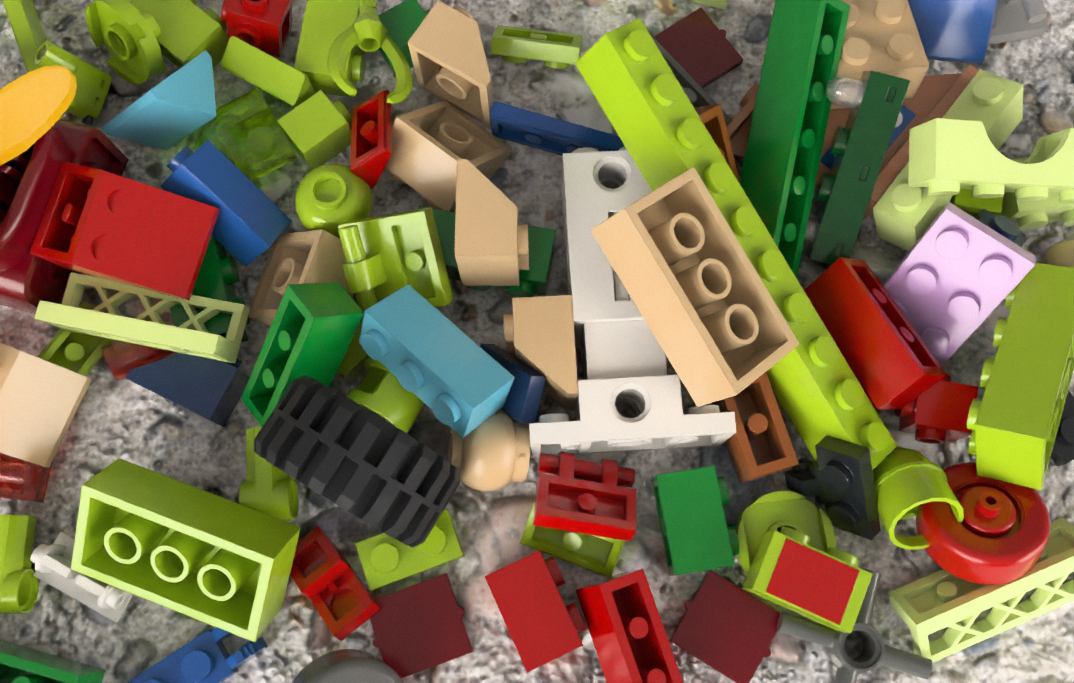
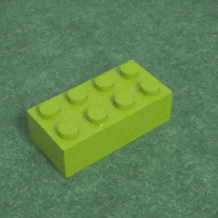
M1035 263V266L1006 296L1005 307L1010 308L1008 318L999 317L997 321L993 346L998 347L995 359L989 357L985 359L980 380V386L985 388L983 399H973L968 414L967 429L972 430L968 454L976 456L977 475L1042 490L1074 371V267Z
M118 458L82 484L71 570L256 642L283 606L301 528Z

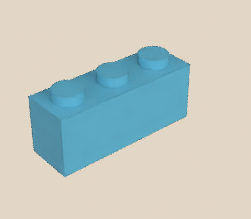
M409 284L364 312L359 343L368 356L382 363L397 377L404 389L418 396L433 410L434 415L440 422L450 426L462 438L503 408L515 377Z

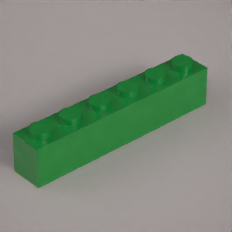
M775 0L755 107L752 113L746 153L743 159L740 178L741 187L796 278L850 6L841 0Z

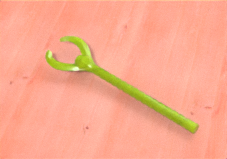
M359 0L360 13L352 26L334 40L329 49L327 65L330 75L341 90L355 97L357 90L348 81L345 72L348 54L356 44L366 52H374L381 47L393 65L397 80L395 90L388 94L386 103L397 104L404 101L411 92L413 86L411 68L402 51L387 35L388 30L380 21L378 15L377 0Z

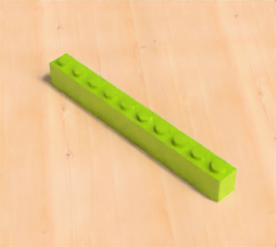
M638 18L604 34L575 64L652 192L693 167L696 169L799 342L795 349L773 365L766 373L772 390L813 458L817 460L815 445L827 435L868 447L873 470L897 447L896 443L642 20Z

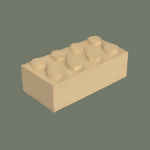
M841 0L850 6L830 110L852 107L863 71H875L910 80L903 102L912 101L930 65L908 0Z
M694 167L591 229L592 234L697 407L738 395L799 345L798 340Z

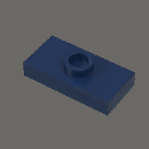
M481 343L480 347L515 377L501 410L519 423H535L546 376L497 345Z

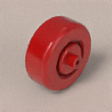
M976 462L960 463L943 469L947 476V483L963 507L964 519L962 523H959L952 513L950 503L944 501H931L919 505L916 530L917 534H922L929 543V547L924 548L927 554L935 563L950 574L978 584H1004L1019 579L1028 573L1044 550L1051 530L1049 512L1039 493L1033 488L979 476L976 471Z

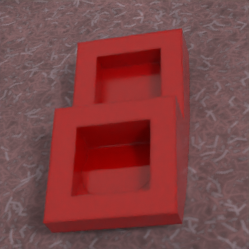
M317 526L297 542L290 575L301 593L311 599L331 634L342 641L381 608L354 569L320 526Z

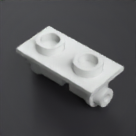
M61 531L53 544L49 546L40 544L33 551L30 557V561L35 563L36 572L33 576L108 619L118 622L134 594L71 570L75 538Z

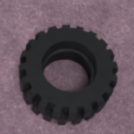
M305 375L292 381L254 439V452L267 462L344 510L412 548L425 542L460 484V471L450 464L449 461L377 414L372 413L336 390Z

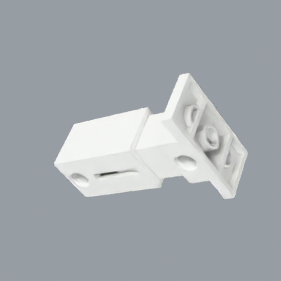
M625 146L618 151L601 152L595 148L585 147L562 155L561 197L568 295H572L575 344H581L584 380H578L576 421H569L568 414L556 413L539 416V423H529L532 457H539L540 453L559 455L560 451L575 453L576 455L715 447L722 445L737 432L735 412L720 413L718 405L694 406L689 408V414L683 415L679 376L667 375L666 354L591 232V229L652 192ZM628 405L632 407L637 417H623L616 410V406Z

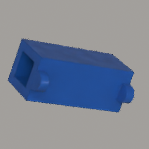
M209 140L202 144L195 152L186 146L166 165L173 173L160 187L165 191L220 209L212 236L245 267L269 248L292 222Z

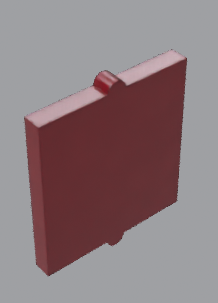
M702 7L654 36L662 47L702 88L710 85L743 62V58L727 40L726 31L723 29L719 30Z
M708 570L693 599L685 601L684 607L686 611L669 641L735 683H750L763 657L767 658L771 655L769 646L777 633V623L781 613L715 572Z
M448 573L375 599L381 609L370 617L376 636L373 640V646L380 649L383 661L401 679L473 652L462 619L465 609L458 607Z

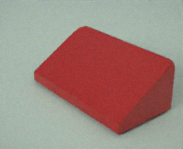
M387 89L352 109L350 171L366 182L370 189L375 187L392 154L391 104L386 103L390 93Z

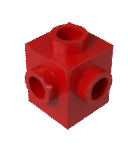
M224 0L221 10V21L227 23L228 41L231 36H234L267 54L280 57L292 29V0Z

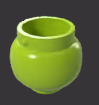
M337 163L320 165L309 171L300 181L295 194L296 213L303 226L308 231L323 229L340 238L338 225L347 221L370 218L374 209L373 194L368 184L360 177L355 176L350 171L349 166Z

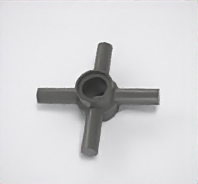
M861 568L873 575L852 632L855 631L860 635L863 642L862 651L855 659H850L844 648L845 639L850 633L836 631L820 623L786 612H781L777 623L778 632L825 647L827 655L837 667L834 683H856L858 674L866 673L879 664L926 680L931 675V659L885 645L881 634L870 624L881 574Z

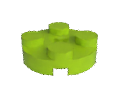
M95 0L94 3L87 6L85 16L90 36L96 47L102 44L105 45L107 51L112 56L105 61L122 79L133 85H140L166 71L161 49L157 38L161 36L160 27L151 14L148 12L140 13L128 0Z
M776 491L755 499L740 512L735 526L739 542V554L736 557L740 566L748 575L763 534L777 531V528L782 526L809 536L811 538L809 546L828 553L829 548L836 549L835 532L829 517L821 508H817L811 501L805 499L807 497L796 492Z

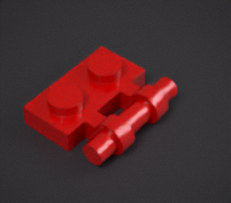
M560 451L559 455L540 453L537 472L543 473L539 474L536 484L533 525L632 541L636 532V489L627 487H633L635 480L634 468L618 466L617 461L604 458L601 459L600 463L575 459V453Z

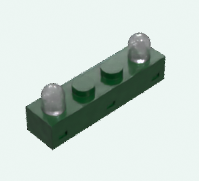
M863 71L861 80L839 75L828 82L826 96L829 101L836 105L851 108L845 127L838 126L832 139L830 154L836 156L830 174L823 172L817 185L815 199L821 202L815 219L810 217L808 219L803 244L806 245L804 252L809 259L832 265L840 257L850 258L910 80L875 71Z

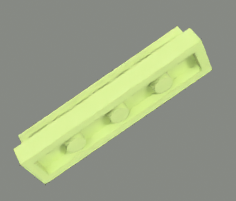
M71 272L62 303L57 304L40 300L34 319L63 330L235 364L250 308L244 304L191 295L189 301L99 277ZM84 287L96 288L103 303L92 310L78 308ZM109 291L117 292V293H116L115 295L111 296V294H110ZM138 296L146 311L136 318L122 316L118 306L131 297ZM151 299L159 300L160 302L154 305ZM176 304L183 305L190 319L179 327L165 325L160 315ZM194 307L201 308L204 310L200 313H197ZM220 312L232 314L226 338L209 333L203 323Z
M1063 517L1052 521L1048 542L1036 564L1028 573L1012 582L996 585L978 584L958 578L941 569L888 592L891 607L910 628L914 654L931 659L933 663L1074 601V580L1062 584L1068 575L1074 571V526ZM1037 588L1028 600L1018 604L1027 591ZM993 607L985 619L973 623L982 611ZM949 627L941 638L929 643V634Z

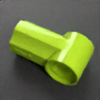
M254 426L253 428L246 429V481H243L240 486L239 504L282 521H295L299 509L296 480L254 452V439L262 427Z
M0 515V614L29 613L37 601L39 582L38 578L33 576L35 571L31 569L32 562L30 561L34 545L37 518L35 516Z

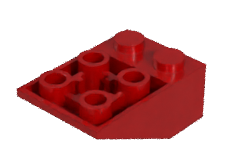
M62 161L29 254L68 270L190 301L220 209L104 170Z

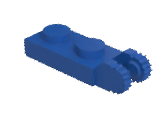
M218 627L208 629L127 683H222L239 672L238 667L264 651L268 646L264 638L261 637L256 642H247L241 649L230 656L222 641L233 635V633Z

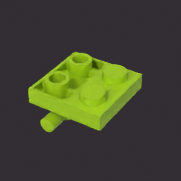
M432 207L347 221L338 225L346 262L342 263L348 289L350 293H355L357 304L363 312L408 284L434 307L446 306L454 300Z

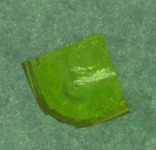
M258 87L216 108L217 116L201 126L195 138L196 150L209 140L258 188L263 186L259 178L298 158Z

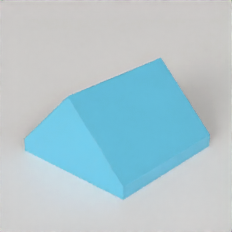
M205 50L149 90L101 128L109 136L168 150L217 116L212 57Z

